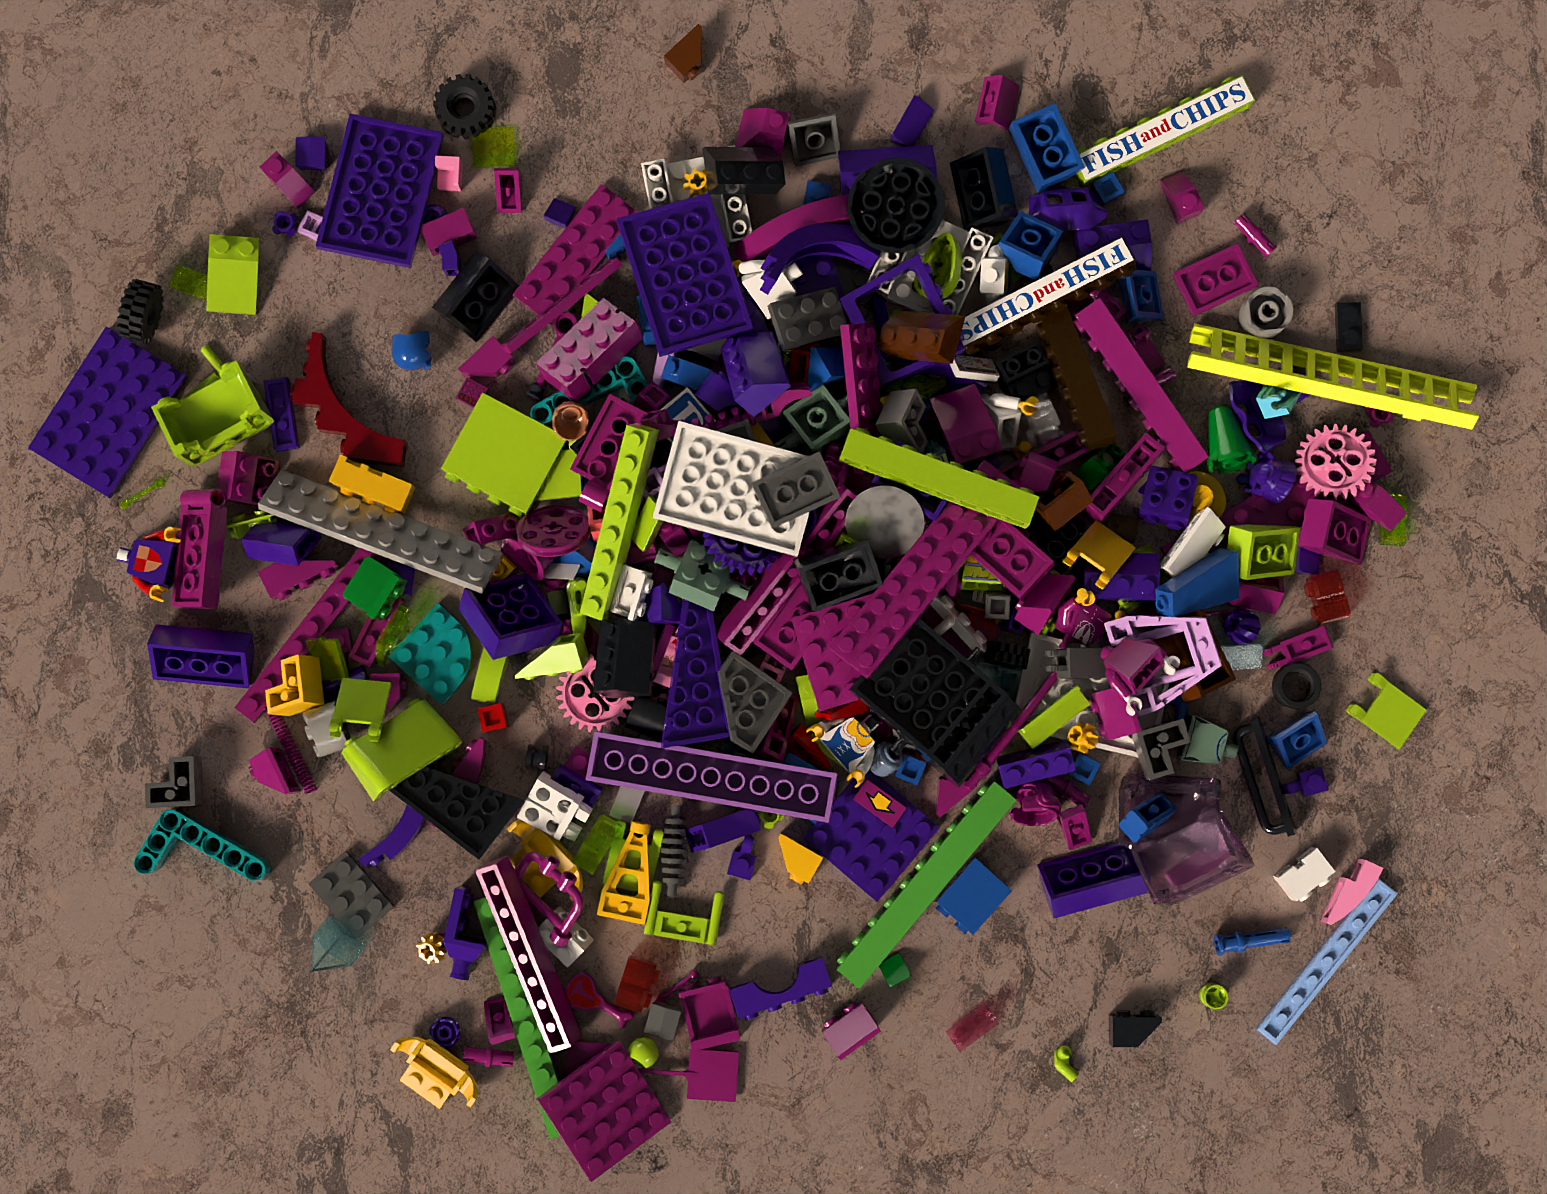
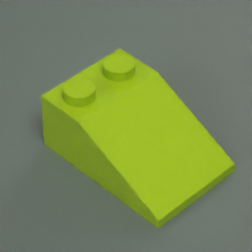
M209 234L207 312L256 315L259 238Z
M1250 524L1230 526L1227 549L1238 551L1239 578L1251 580L1294 574L1301 527Z

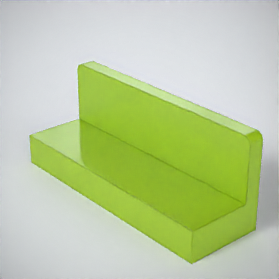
M1079 684L1072 686L1019 729L1018 732L1031 749L1037 747L1090 705L1089 701L1081 693Z

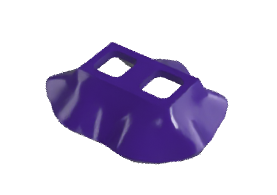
M1058 186L1053 190L1034 194L1029 200V215L1062 231L1090 229L1104 220L1108 214V211L1101 206L1097 194L1093 190L1088 189V187L1070 189L1066 186ZM1085 194L1086 201L1074 202L1071 195ZM1059 195L1062 198V203L1050 204L1048 198Z
M1247 380L1229 382L1230 404L1249 443L1254 444L1262 453H1266L1274 446L1283 443L1286 439V427L1281 416L1264 419L1256 400L1263 385ZM1237 404H1244L1249 415H1246L1244 411L1239 409ZM1254 425L1259 436L1253 437L1247 426Z

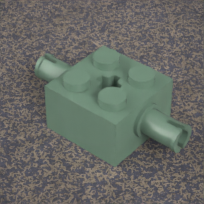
M821 385L811 392L812 396L802 398L784 410L785 423L791 429V433L775 442L774 445L777 448L791 451L800 444L801 446L803 445L811 456L819 451L820 454L823 453L830 443H837L848 436L850 419L845 414L849 411L847 394L836 401L825 386Z
M690 540L684 556L681 555V557L662 550V548L659 549L654 563L675 570V576L668 593L711 611L715 610L721 594L725 592L737 596L744 601L746 600L751 586L732 579L729 565L721 568V560L714 562L713 560L716 555L707 553L710 547Z

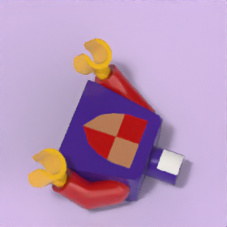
M167 527L164 530L146 534L141 540L134 541L132 549L120 547L117 554V561L128 563L127 573L132 575V581L143 593L160 602H164L161 599V593L163 591L168 592V589H170L176 564L177 543L181 541V539H176V533L181 531V528Z

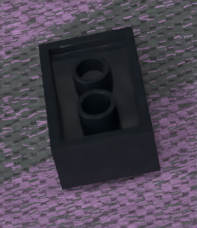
M868 540L815 550L793 559L807 601L813 612L883 585Z

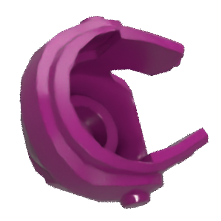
M1037 780L1020 785L1015 799L1021 807L1020 809L1012 808L1009 815L1013 822L1024 826H1043L1053 822L1059 816L1061 803L1054 795V789L1044 781Z

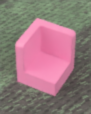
M435 156V166L438 170V190L461 191L463 163L460 157Z

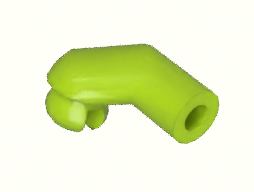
M1067 1045L1058 1046L1054 1052V1066L1070 1082H1073L1079 1073L1069 1065L1072 1051Z

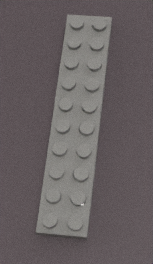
M282 469L258 503L259 510L481 594L502 560L503 553L484 545L479 546L476 542L399 513H390L385 511L383 507L367 504L359 498L349 497L339 493L338 490Z

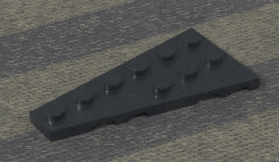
M427 766L398 783L393 789H389L391 793L478 860L482 858L525 802L523 799Z

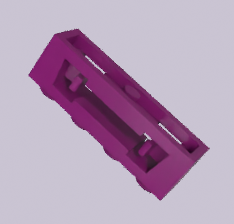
M1145 433L1090 495L1093 502L1085 507L1082 512L1094 522L1097 520L1102 524L1150 467L1160 458L1165 447Z

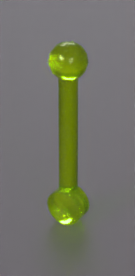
M160 478L155 479L153 485L127 501H121L119 503L120 509L125 510L129 504L155 488L164 487V481Z

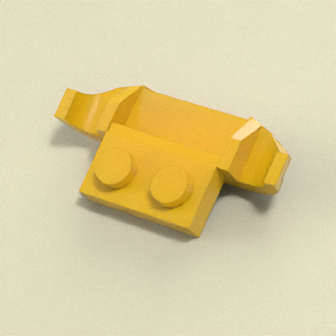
M522 820L514 821L507 828L509 832L516 833L523 840L520 842L522 848L510 859L514 870L526 853L538 852L545 858L548 855H552L559 860L560 864L557 869L562 874L565 871H569L576 876L577 880L574 885L582 892L583 879L577 865L579 862L559 840L555 839L553 835L547 834ZM531 862L522 876V879L540 898L557 884L551 876H546L540 871V866L536 862Z
M404 1037L394 1043L390 1049L392 1052L403 1051L409 1055L406 1062L410 1065L400 1079L401 1082L439 1109L450 1094L455 1096L460 1091L467 1098V1106L471 1108L478 1096V1089L474 1077L468 1071L469 1066L430 1038L425 1040L419 1037Z

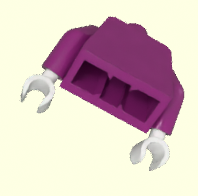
M1126 638L1115 648L1107 645L1101 651V658L1104 659L1106 668L1105 676L1118 697L1127 702L1126 711L1132 716L1135 714V711L1130 705L1135 704L1141 710L1142 701L1137 697H1132L1130 694L1136 695L1162 666L1165 673L1173 675L1176 671L1174 667L1178 668L1180 665L1178 657H1168L1167 652L1150 639L1132 640Z

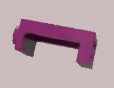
M720 976L707 979V984L697 986V982L682 986L683 990L678 993L690 1036L692 1052L741 1039L727 979L721 980Z

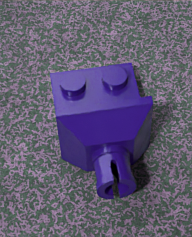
M464 885L454 889L444 945L449 957L453 958L450 977L469 980L472 963L482 955L488 945L486 940L461 935L467 930L469 918L465 917L466 910L471 908L474 896L473 893H470L471 887Z

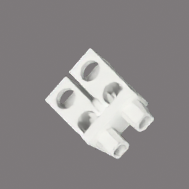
M543 771L529 793L517 818L547 834L553 835L559 841L562 836L575 841L582 827L571 822L572 818L576 817L585 823L593 809L582 802L584 796L579 793L576 794L573 790L550 779L551 776Z

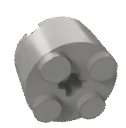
M1275 287L1257 289L1242 303L1239 309V322L1244 333L1265 339L1277 336L1288 326L1293 317V305L1290 298ZM1264 310L1266 314L1269 313V317H1266V315L1263 314L1262 311Z
M336 701L303 712V717L307 724L304 727L309 740H314L315 744H313L318 758L343 750L346 747L344 743L351 738L350 731L346 729L345 722L342 723L341 736L339 738L330 737L331 731H329L328 727L333 717Z

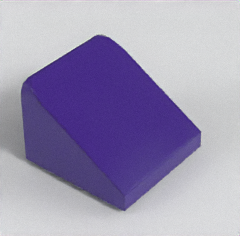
M554 198L543 217L545 221L566 228L572 219L576 207Z

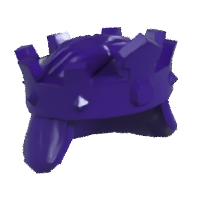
M1260 451L1256 454L1259 459L1254 464L1248 462L1246 466L1250 469L1248 476L1240 473L1235 479L1239 485H1246L1243 488L1245 492L1262 496L1271 504H1278L1289 495L1294 486L1297 475L1296 466L1292 462L1279 460L1276 456H1272L1269 451L1265 454Z

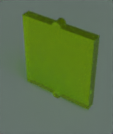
M513 127L486 128L485 132H478V136L473 137L472 135L470 150L473 152L474 169L515 166V149L517 146L514 143Z
M322 636L306 640L310 656L319 657L322 680L333 682L335 680H342V678H349L339 639H325Z

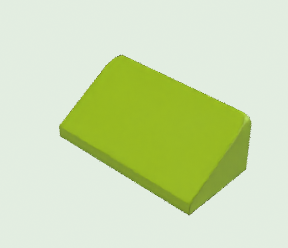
M651 495L648 496L642 508L632 536V540L642 551L652 547L664 522L653 518L657 499Z

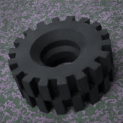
M461 74L455 75V80H452L451 77L447 78V84L441 83L439 85L440 92L436 91L434 95L436 101H433L434 112L439 123L447 133H452L456 138H459L460 135L464 139H469V135H473L474 138L479 137L478 132L482 131L484 134L487 131L486 126L489 125L491 127L493 124L492 117L496 115L494 109L496 106L491 91L478 77L472 79L469 74H466L465 78H462ZM469 99L474 103V110L470 115L462 116L457 113L456 105L460 100Z
M132 279V282L128 283V289L125 288L124 297L120 301L121 307L118 309L119 316L117 317V322L119 324L117 325V330L119 331V336L144 344L151 341V337H154L155 330L159 326L158 321L161 319L160 313L163 310L162 302L164 301V296H162L163 290L160 285L139 279Z

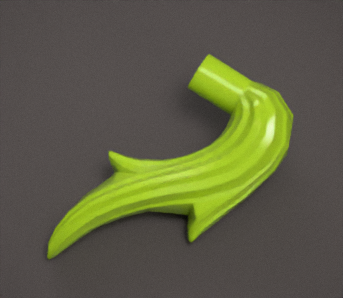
M578 576L568 581L566 590L573 633H582L584 636L586 615L580 614L587 581Z

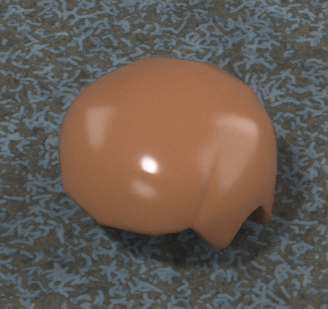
M575 401L563 402L555 409L552 425L559 438L573 441L580 439L587 433L589 414L581 403Z

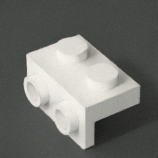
M624 564L610 612L628 617L632 621L639 620L646 610V603L644 601L646 594L650 593L653 586V580L651 579L653 573Z
M561 907L554 911L563 920L569 914ZM546 919L538 927L544 944L568 968L594 939L575 921L570 930L572 937L568 944L564 947L558 946L550 939V934L555 926Z

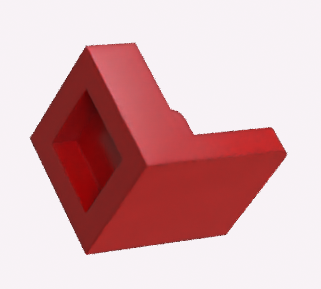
M504 703L477 708L482 732L487 733L510 727Z

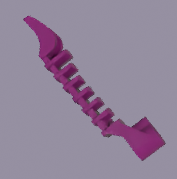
M790 383V388L775 399L771 406L763 409L755 417L746 410V413L740 414L739 409L735 407L731 409L733 417L727 418L726 413L721 411L718 413L719 421L714 422L712 415L709 414L705 416L707 423L705 425H701L699 418H694L691 422L692 425L714 431L746 419L753 426L757 422L763 420L767 422L770 418L778 417L788 403L812 396L808 383ZM667 409L651 411L640 417L642 425L659 430L656 442L675 436L678 420L671 419Z

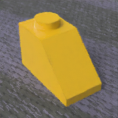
M780 833L778 838L787 871L791 873L789 878L801 885L804 881L809 884L823 857Z

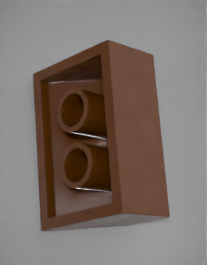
M900 311L883 324L877 348L891 358L953 364L965 317L961 315Z

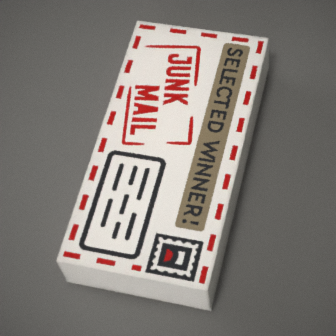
M957 355L954 357L953 364H950L955 377L996 382L1000 377L992 359Z

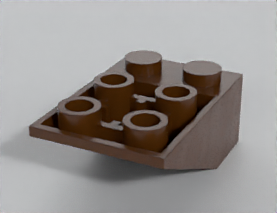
M1055 471L1048 490L1034 492V495L1039 496L1033 515L1056 531L1079 512L1083 511L1093 500L1080 478L1070 471Z

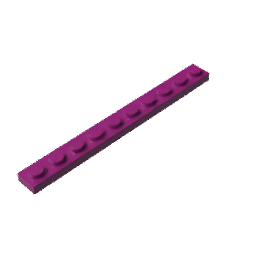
M362 548L357 550L234 707L253 723L257 722L264 713V708H267L265 690L283 684L281 660L297 654L308 656L322 639L324 632L329 630L350 603V601L343 597V592L365 557H372L380 563L385 557Z

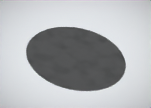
M876 486L861 492L850 503L845 517V527L851 542L856 543L868 540L873 556L881 559H890L906 554L923 534L925 524L924 514L917 500L908 492L893 486Z

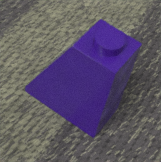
M287 520L253 525L242 538V543L248 559L299 566L322 536L320 532Z
M744 809L687 828V834L685 835L691 853L709 849L760 831V818L753 809Z

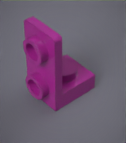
M507 513L474 521L463 528L466 539L478 543L479 546H485L488 543L504 540L505 538L517 537L516 528L519 519L517 515Z

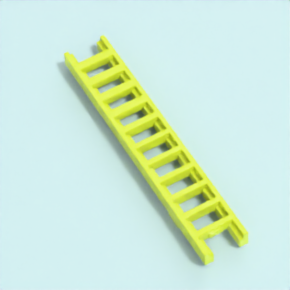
M1194 323L1189 336V343L1211 348L1210 355L1192 351L1188 359L1187 368L1402 414L1403 418L1417 421L1425 419L1472 430L1479 418V413L1458 409L1459 402L1471 404L1477 389L1476 384ZM1224 350L1234 352V360L1222 358L1221 353ZM1245 355L1257 357L1258 365L1245 363ZM1269 360L1280 362L1281 370L1269 368ZM1293 365L1306 368V374L1293 373ZM1315 370L1329 373V381L1315 378ZM1338 375L1352 378V386L1338 383ZM1362 381L1376 383V391L1362 388ZM1386 386L1399 388V396L1387 394ZM1410 392L1422 393L1423 401L1410 399ZM1434 396L1447 399V406L1434 404Z

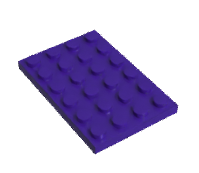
M349 114L315 245L318 250L411 268L421 231L420 226L423 223L435 175V156H439L444 138L443 132Z
M708 193L616 219L659 357L753 330L721 227Z
M105 327L30 443L28 449L106 497L112 498L159 424L151 407L158 404V401L164 397L176 398L187 381L188 376L128 339L122 338L110 328Z

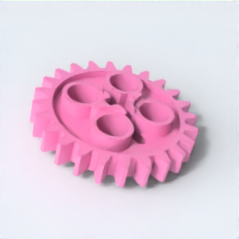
M1334 424L1333 430H1329L1324 425L1322 433L1318 429H1314L1315 437L1307 434V443L1300 442L1302 450L1296 451L1298 459L1295 460V466L1299 467L1297 468V475H1302L1300 478L1301 484L1308 482L1306 485L1307 491L1312 488L1315 489V497L1322 492L1324 493V500L1329 495H1333L1334 501H1337L1338 495H1342L1343 499L1347 500L1349 492L1355 497L1357 496L1356 488L1364 491V482L1371 483L1372 478L1370 475L1375 473V468L1371 466L1376 465V459L1372 458L1375 455V450H1368L1371 447V441L1363 443L1365 435L1361 434L1357 437L1356 428L1349 433L1347 432V425H1344L1342 430H1338L1337 424ZM1336 443L1339 444L1341 448L1334 450L1330 448L1329 445ZM1319 459L1322 460L1324 464L1316 466L1312 464V461ZM1355 459L1359 464L1352 466L1347 461ZM1338 475L1342 480L1334 482L1329 477Z
M590 654V660L582 671L577 673H570L568 671L566 672L568 674L567 678L559 677L564 682V685L556 686V689L562 691V694L556 696V699L563 700L564 703L558 708L567 709L563 717L572 716L571 725L580 722L579 730L588 725L589 733L593 731L594 727H597L598 732L602 733V726L605 725L610 731L612 722L618 726L620 725L618 720L620 716L627 719L624 710H631L632 707L627 703L628 701H634L635 698L625 697L619 698L615 702H608L605 696L600 695L610 708L609 711H605L598 699L595 697L590 698L592 691L582 680V677L586 676L594 687L592 675L595 672L596 660ZM576 685H583L585 687V693L582 697L577 698L573 696L572 690ZM591 704H597L600 708L599 714L595 717H590L587 714V708Z

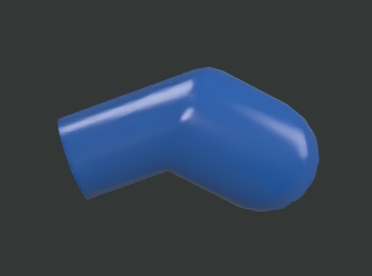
M1179 695L1169 703L1176 708L1175 720L1184 719V722H1187L1189 701L1184 703L1181 695Z

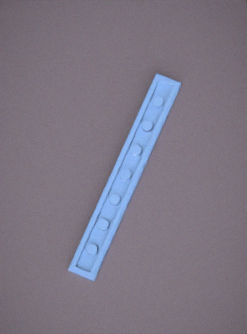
M1378 878L1368 895L1343 918L1255 1029L1273 1044L1277 1045L1398 893Z

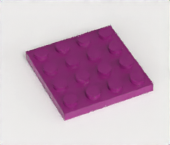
M874 592L842 601L816 612L812 610L791 617L819 712L859 700L848 689L861 674L829 650V646ZM896 661L894 671L899 675L905 674L907 671L906 663Z
M619 1040L613 1042L536 1098L590 1182L594 1181L671 1123L668 1115Z

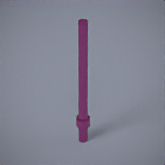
M1056 672L1049 674L1022 709L1020 716L995 744L985 759L974 769L975 772L964 785L968 790L973 791L983 777L986 778L992 770L990 768L1058 680Z

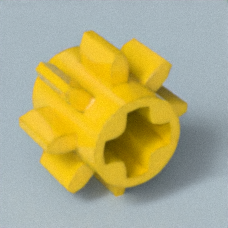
M693 168L691 175L685 174V179L689 182L683 184V188L686 190L690 189L689 196L691 198L694 195L708 193L705 169L700 172ZM695 180H699L701 183L700 187L696 186Z
M1078 722V726L1071 727L1067 740L1073 743L1071 749L1087 754L1088 749L1095 748L1099 737L1094 732L1096 727L1082 722Z
M435 932L433 935L426 933L422 936V941L416 945L419 948V957L426 960L427 964L434 960L439 963L444 959V954L447 953L444 938L438 935V932Z

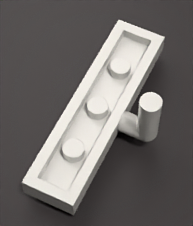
M939 593L930 605L944 621L933 630L941 636L949 628H952L972 651L975 647L980 648L979 651L982 650L985 653L987 648L986 637L979 630L975 631L970 626L971 622L964 613L961 612L959 614L956 611L953 601L947 595L943 596Z

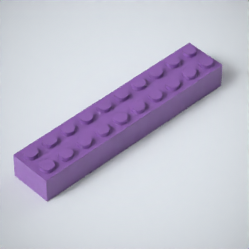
M594 731L586 780L830 823L838 774L681 746L661 749V743Z

